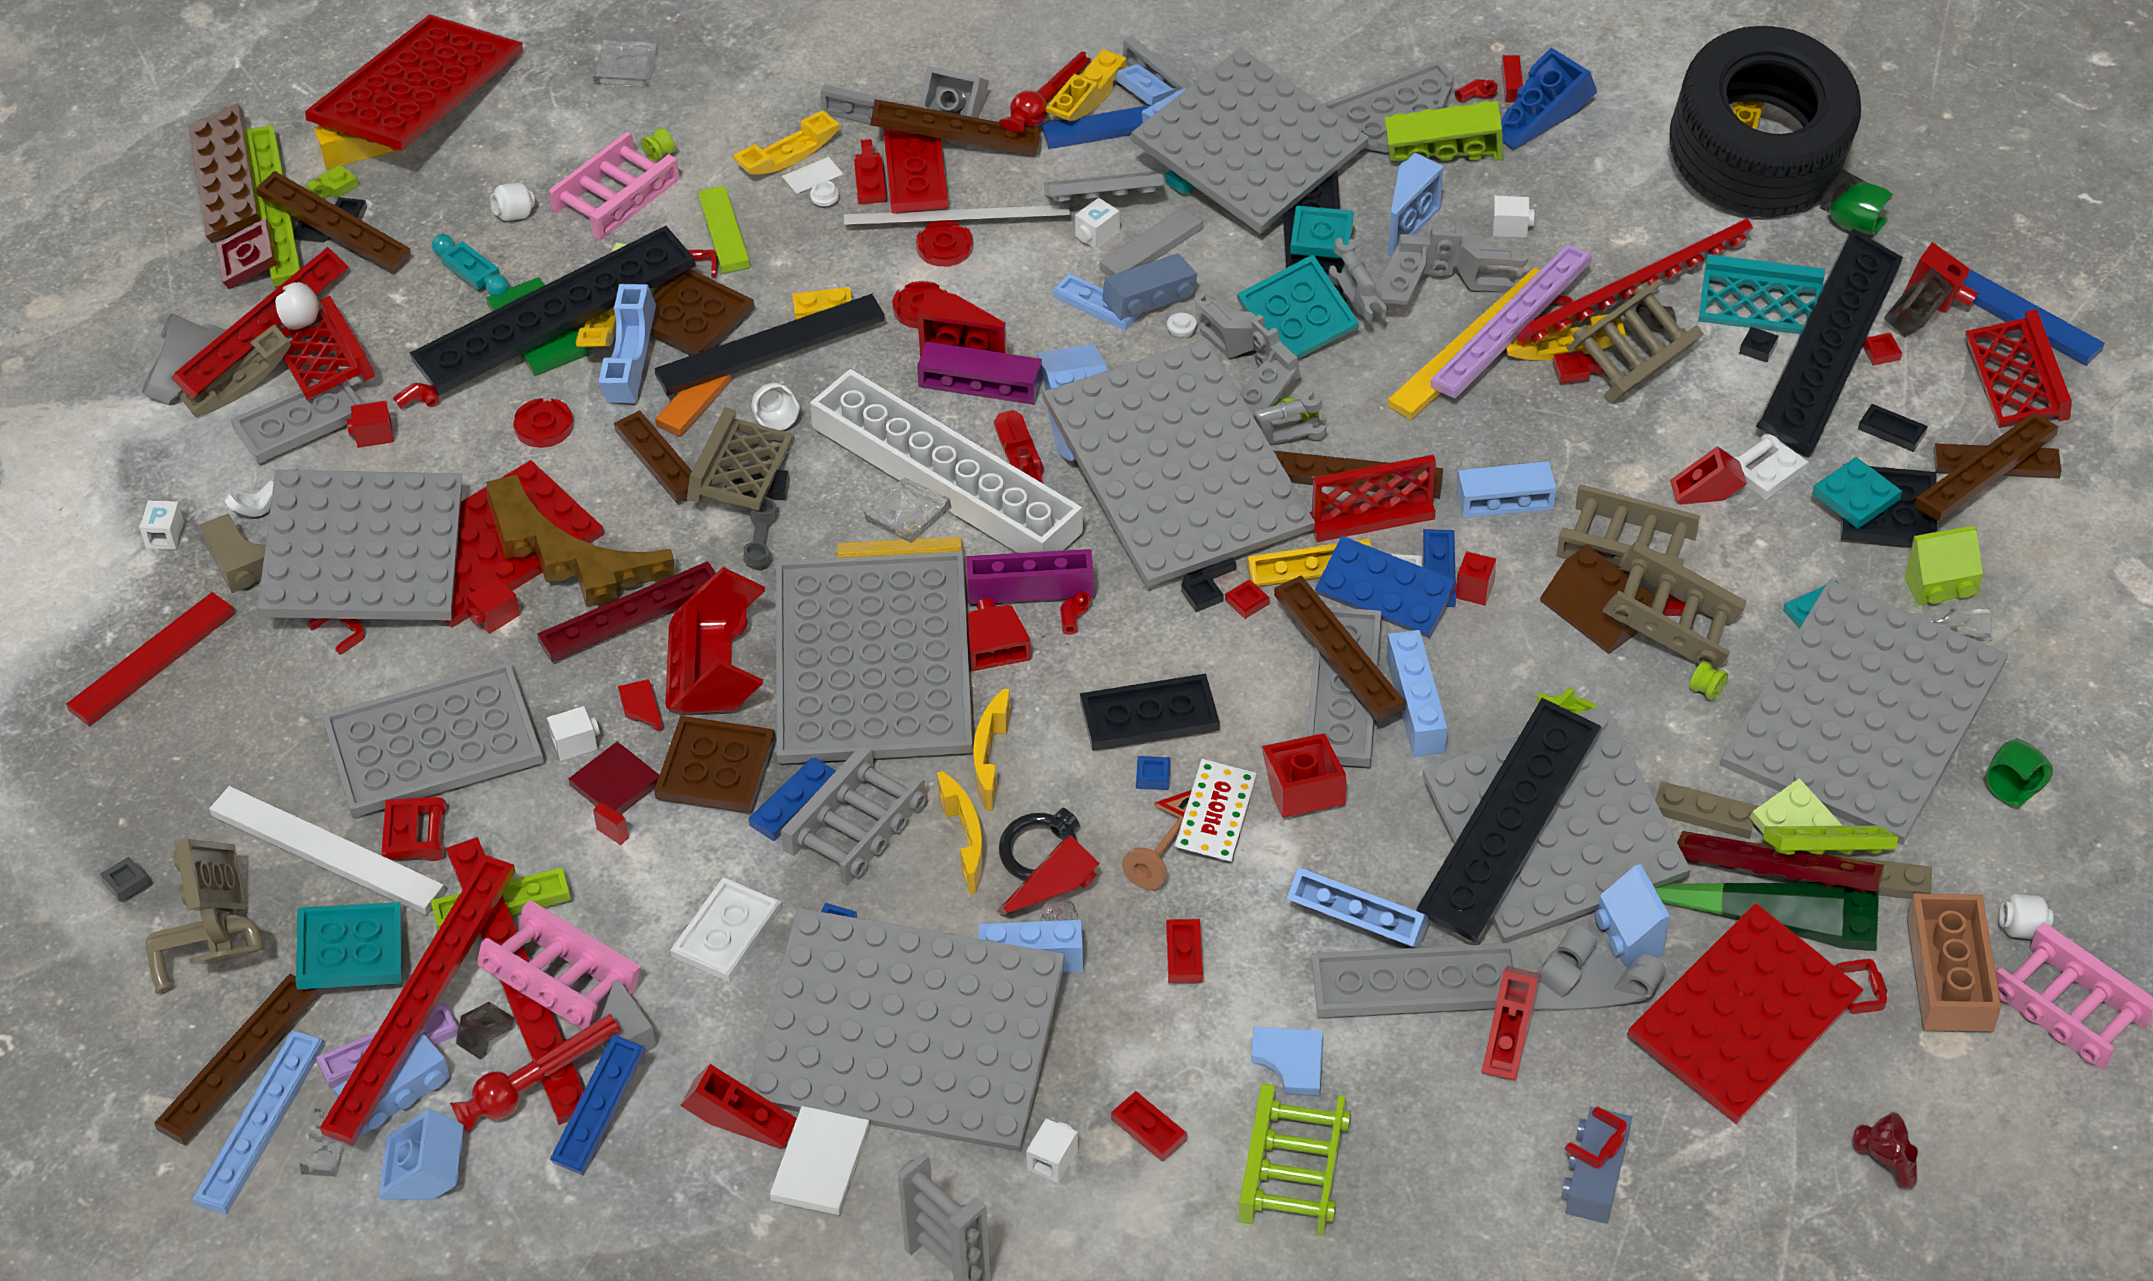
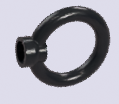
M1061 808L1054 815L1048 813L1026 814L1015 819L1005 828L999 841V856L1008 872L1016 878L1025 881L1035 870L1022 866L1016 861L1012 853V843L1015 837L1026 828L1046 826L1058 838L1064 839L1071 835L1078 842L1075 831L1080 827V824L1074 814L1068 809Z

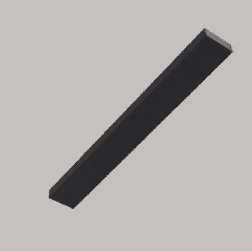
M869 294L656 367L655 375L666 396L882 322L884 321L885 314L874 295Z

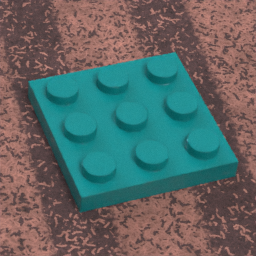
M1314 255L1237 293V300L1244 311L1252 312L1255 316L1260 314L1264 317L1265 328L1267 330L1276 328L1280 342L1295 354L1298 359L1359 327L1358 320Z
M400 902L297 908V989L402 983Z

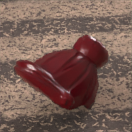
M1891 1112L1872 1127L1861 1124L1855 1128L1853 1147L1860 1155L1870 1153L1879 1163L1896 1172V1178L1900 1187L1913 1189L1916 1185L1918 1148L1908 1140L1906 1124L1898 1113Z

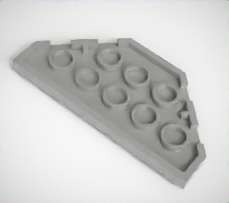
M1436 60L1325 102L1322 105L1369 137L1368 145L1364 149L1388 153L1385 117L1397 113L1407 114L1420 112L1425 109L1445 108L1453 85L1454 75L1440 60Z

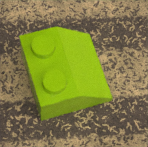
M1974 525L1914 536L1904 579L1918 606L1978 595L1983 570L1977 529Z

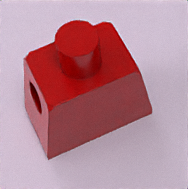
M1931 242L1919 259L1902 296L1944 313L1949 310L1955 300L1970 308L1979 292L1964 285L1970 273L1969 268L1941 247Z
M992 598L981 599L977 603L978 610L968 613L971 670L978 671L1030 661V638L1013 606L1008 604L996 606Z

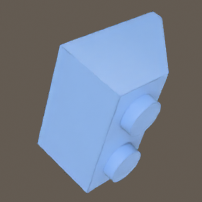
M1635 865L1600 895V904L1598 910L1595 911L1597 925L1601 930L1606 931L1612 953L1615 956H1619L1626 967L1643 954L1652 955L1656 958L1663 956L1670 918L1642 865Z
M428 1109L388 1135L378 1197L384 1200L435 1199L456 1186L459 1179L458 1164L463 1148L462 1134L464 1125L434 1110Z

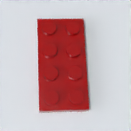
M883 129L891 213L948 208L941 139L893 129Z

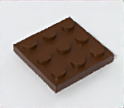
M689 269L673 277L653 296L656 308L650 335L690 355L714 348L755 308L754 299Z
M680 715L654 790L655 799L751 813L775 740V730Z

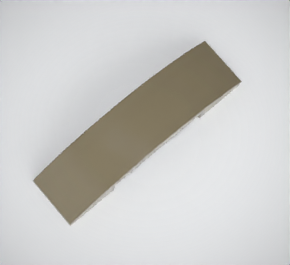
M275 325L251 341L255 350L232 366L197 397L192 399L185 391L179 395V398L194 416L215 411L232 403L253 389L270 374L282 360L291 345Z

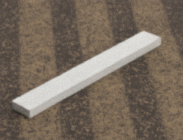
M228 786L209 808L211 816L396 902H400L424 915H427L432 909L430 900L441 898L446 892L445 886L442 883L231 786Z

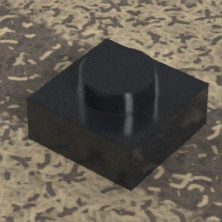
M1750 327L1740 345L1739 354L1767 363L1778 344L1779 335Z

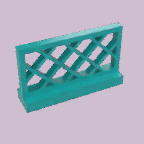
M1707 254L1698 322L1744 328L1754 327L1760 330L1800 334L1804 325L1799 324L1795 318L1803 313L1809 316L1811 308H1813L1823 287L1825 268ZM1709 282L1724 283L1727 287L1716 293L1709 285ZM1740 286L1753 287L1756 291L1746 297L1738 288ZM1771 289L1781 290L1785 295L1775 300L1768 291ZM1732 292L1740 301L1729 306L1722 297ZM1800 293L1813 294L1815 299L1805 304L1797 295ZM1759 296H1762L1769 303V305L1761 310L1751 302ZM1791 299L1799 308L1789 314L1781 305ZM1714 302L1724 310L1719 314L1705 312L1706 307ZM1746 306L1753 315L1748 318L1740 317L1735 311ZM1775 309L1783 318L1779 321H1770L1765 315Z

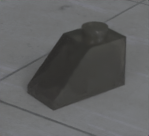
M1931 268L1896 301L1884 319L1906 338L1925 326L1953 290V287L1934 268Z

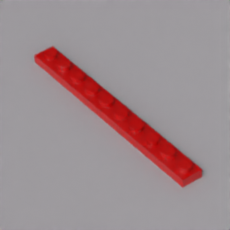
M1746 218L1526 324L1516 336V339L1522 347L1531 342L1537 345L1546 340L1550 333L1554 331L1557 334L1564 332L1572 326V322L1577 320L1580 323L1585 322L1599 309L1605 312L1615 306L1620 299H1623L1624 302L1630 300L1635 296L1633 291L1646 281L1651 285L1659 278L1671 280L1681 274L1682 269L1688 267L1689 270H1692L1702 264L1704 259L1707 258V254L1721 255L1730 246L1732 249L1741 246L1747 241L1746 235L1754 227Z
M478 837L446 848L448 858L462 890L482 856L485 855ZM503 896L499 899L480 932L482 940L489 938L500 946L517 933ZM521 946L513 953L523 960L530 962L524 946ZM499 979L531 1060L537 1059L563 1043L551 1011ZM572 1061L540 1081L558 1125L569 1122L584 1092Z
M487 855L482 856L319 1127L322 1135L354 1146L516 872L514 864Z

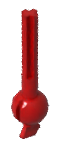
M1081 51L1037 91L1025 90L1016 94L1010 103L1011 116L1000 119V125L1010 132L1024 131L1025 127L1036 128L1042 125L1048 114L1046 112L1047 104L1057 95L1073 74L1078 75L1091 63V58L1086 57V52Z
M611 1013L509 1076L497 1071L482 1075L472 1089V1099L466 1102L450 1103L458 1122L464 1125L463 1128L469 1134L477 1119L483 1115L490 1120H501L509 1117L516 1110L520 1102L519 1094L606 1041L613 1034L621 1031Z

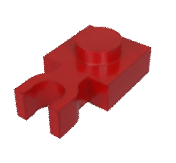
M1583 350L1553 355V365L1560 384L1589 380L1590 373L1606 374L1591 355L1584 356Z

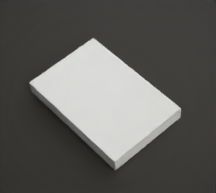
M723 877L670 949L671 957L730 982L782 909L781 901Z
M801 1106L770 1192L771 1201L840 1215L870 1128L869 1120Z

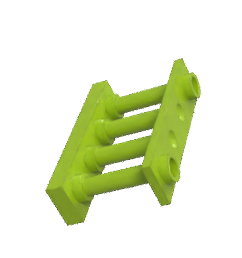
M1261 1083L1239 1201L1240 1223L1253 1224L1255 1211L1262 1212V1208L1318 1216L1317 1234H1325L1326 1221L1333 1222L1336 1201L1330 1200L1341 1131L1348 1132L1351 1110H1344L1345 1095L1338 1094L1336 1112L1281 1104V1100L1275 1099V1085ZM1278 1118L1331 1125L1333 1126L1331 1142L1277 1134L1274 1129H1270L1271 1120L1278 1121ZM1273 1148L1327 1155L1326 1172L1272 1164L1269 1159H1265L1266 1150L1273 1151ZM1274 1178L1323 1186L1321 1202L1265 1194V1190L1259 1189L1260 1181Z

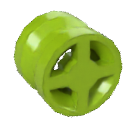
M664 128L655 130L654 135H647L640 141L642 150L647 158L655 163L662 160L664 154L670 155L676 149L673 138Z
M1703 661L1695 670L1689 688L1695 692L1702 691L1706 694V698L1714 701L1720 695L1727 682L1728 672L1721 669L1715 670L1712 668L1711 663Z

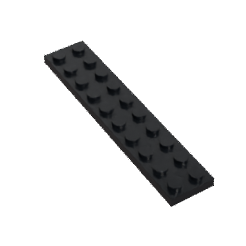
M665 225L410 352L411 360L430 385L434 387L437 394L441 395L614 308L619 284L648 285L649 289L695 267V258Z
M1852 228L1842 245L1756 427L1775 436L1778 440L1809 457L1820 438L1903 259L1902 256Z

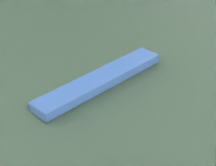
M291 1030L194 1195L193 1201L196 1206L224 1215L228 1214L315 1064L316 1057L322 1052L325 1046L323 1039Z

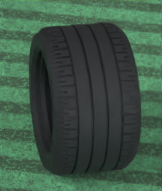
M1749 26L1728 31L1712 39V41L1701 48L1687 68L1670 123L1669 141L1672 157L1676 167L1688 184L1697 193H1700L1701 196L1717 206L1738 214L1755 217H1776L1797 213L1821 200L1832 189L1842 172L1861 119L1859 88L1853 74H1851L1844 61L1826 45L1804 33L1775 26ZM1741 101L1768 103L1791 114L1800 122L1803 128L1785 134L1762 132L1740 120L1729 104Z

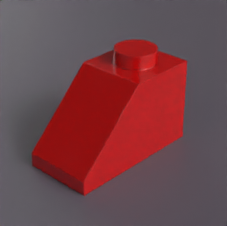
M1718 446L1670 479L1676 502L1680 505L1723 501L1747 484L1740 461Z

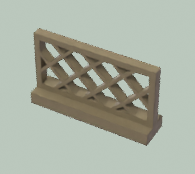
M724 407L690 474L687 500L699 503L703 495L759 511L789 449L793 434L736 419V410ZM739 430L750 433L752 436L742 438L737 432ZM776 440L782 443L771 446L768 441ZM759 443L762 448L752 450L748 445ZM740 448L744 453L733 455L730 450ZM770 456L773 461L762 463L759 458ZM750 460L754 465L744 468L740 463ZM732 465L735 469L724 472L721 467ZM761 473L764 478L754 480L750 475ZM742 478L746 483L735 485L731 480ZM723 482L726 488L720 489L711 485ZM752 490L757 497L745 496L742 493Z

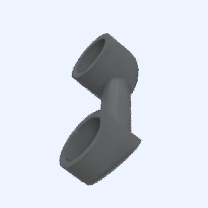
M765 497L759 511L751 509V521L755 526L753 541L746 544L743 561L748 565L764 566L768 563L769 549L765 545L767 528L774 523L776 514V503L771 498Z

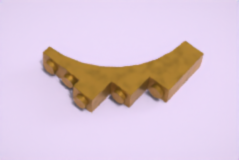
M517 475L486 481L487 500L505 558L525 557L530 553L536 552L545 582L564 581L569 577L576 576L586 606L594 604L603 605L609 601L616 600L617 588H630L639 583L652 580L661 581L674 575V557L671 549L634 552L592 545L574 538L545 518L525 494Z

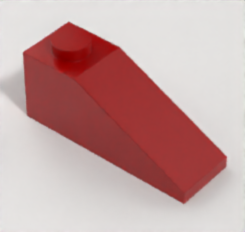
M1070 835L1054 848L1003 903L997 912L1002 916L1073 890L1078 886L1084 889L1096 877L1097 874L1093 870L1100 863Z
M1507 966L1503 970L1482 1073L1516 1081L1534 1010L1541 973Z
M709 1064L694 1079L680 1105L710 1125L781 1150L786 1145L797 1120L790 1113L712 1064Z

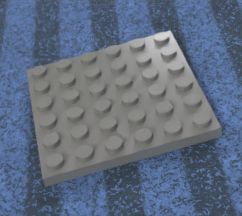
M1240 47L1131 132L1130 141L1254 230L1262 233L1366 147L1369 137Z
M275 470L257 608L258 617L451 620L463 485L462 473Z
M1606 704L1578 714L1601 725V733L1491 919L1503 943L1514 941L1598 910L1600 895L1635 865H1642L1654 888L1690 875L1691 869ZM1519 735L1423 769L1422 776L1454 842L1457 841Z

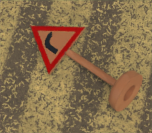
M1192 790L1154 802V806L1179 818L1154 851L1141 847L1134 848L1125 855L1122 861L1124 873L1138 887L1146 890H1155L1164 883L1167 877V867L1160 855L1180 830Z

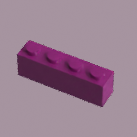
M927 341L917 365L918 386L920 388L1035 405L1043 380L1042 359Z
M1092 549L966 556L969 605L977 604L984 598H992L995 603L1069 599L1080 591L1088 593L1091 598L1094 597Z

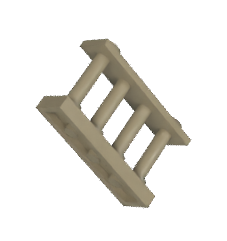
M1660 278L1651 285L1647 281L1633 291L1635 295L1633 298L1592 327L1588 328L1586 324L1572 335L1575 340L1567 347V350L1572 352L1583 344L1611 379L1609 383L1612 387L1604 394L1611 404L1687 350L1704 335L1698 325L1689 331H1686L1684 328L1681 329L1656 299L1653 293L1663 284ZM1642 301L1672 336L1670 338L1672 343L1668 346L1664 342H1659L1633 309ZM1622 315L1626 318L1650 348L1652 356L1650 359L1646 360L1637 354L1613 324L1615 320ZM1603 330L1631 364L1630 369L1632 372L1628 375L1624 371L1620 372L1593 339L1594 335Z
M1579 484L1575 509L1580 510L1581 514L1574 530L1562 527L1556 557L1567 559L1585 545H1588L1629 576L1630 572L1619 567L1622 556L1632 545L1617 542L1622 525L1626 522L1642 527L1637 541L1647 547L1654 530L1672 534L1665 554H1660L1683 566L1684 559L1677 556L1684 538L1696 540L1700 515ZM1594 514L1611 518L1604 538L1587 534Z
M1635 541L1622 556L1619 567L1630 572L1624 592L1618 590L1604 606L1602 612L1698 664L1703 661L1711 663L1712 668L1716 670L1730 654L1729 650L1718 645L1724 625L1729 626L1745 608L1746 600L1644 544ZM1641 579L1658 588L1651 608L1635 600ZM1669 594L1685 602L1679 623L1663 615ZM1697 609L1713 618L1707 638L1690 630Z

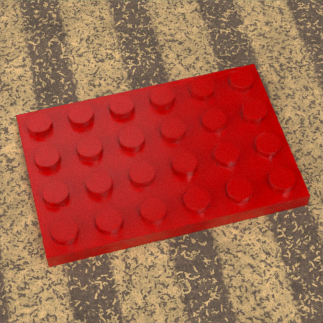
M532 460L501 477L517 475L525 494L536 509L554 526L574 538L592 543L604 535L603 526ZM487 486L461 501L451 620H444L451 628L469 618L467 611L470 608L467 595L495 578L499 577L513 591L543 573L536 552L530 553L525 557L505 558L487 500Z
M1755 903L1629 1028L1627 1035L1727 1118L1737 1124L1848 1010V1007L1861 996L1864 989Z

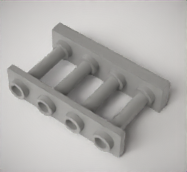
M861 744L781 830L783 851L795 856L802 847L809 846L839 863L841 882L849 885L855 877L863 874L867 864L875 855L883 852L889 839L895 833L902 831L909 817L915 811L917 812L922 809L927 799L925 780L918 777L907 788L874 770L872 750ZM869 781L899 799L888 810L857 793L855 790L862 782ZM848 802L879 820L867 831L835 812L842 804ZM829 824L859 842L847 853L816 836L815 833L823 825Z
M922 1153L915 1160L912 1159L906 1162L898 1174L905 1251L912 1255L924 1246L953 1272L954 1281H991L986 1205L977 1197L967 1205H959L932 1181L930 1157L925 1153Z

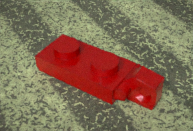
M872 139L861 140L862 154H855L854 159L858 204L887 202L883 162L880 152L873 153Z

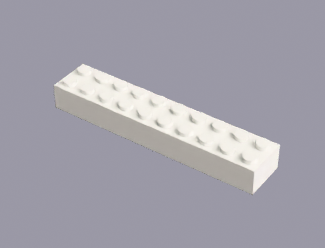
M849 369L810 402L812 428L1017 553L1063 551L1083 533L1081 506L852 369Z

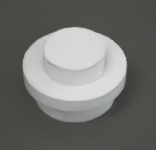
M827 180L816 182L810 191L811 201L819 206H829L835 203L839 197L838 189L832 182Z
M1175 313L1168 318L1167 329L1174 338L1180 340L1187 339L1196 330V319L1188 313Z

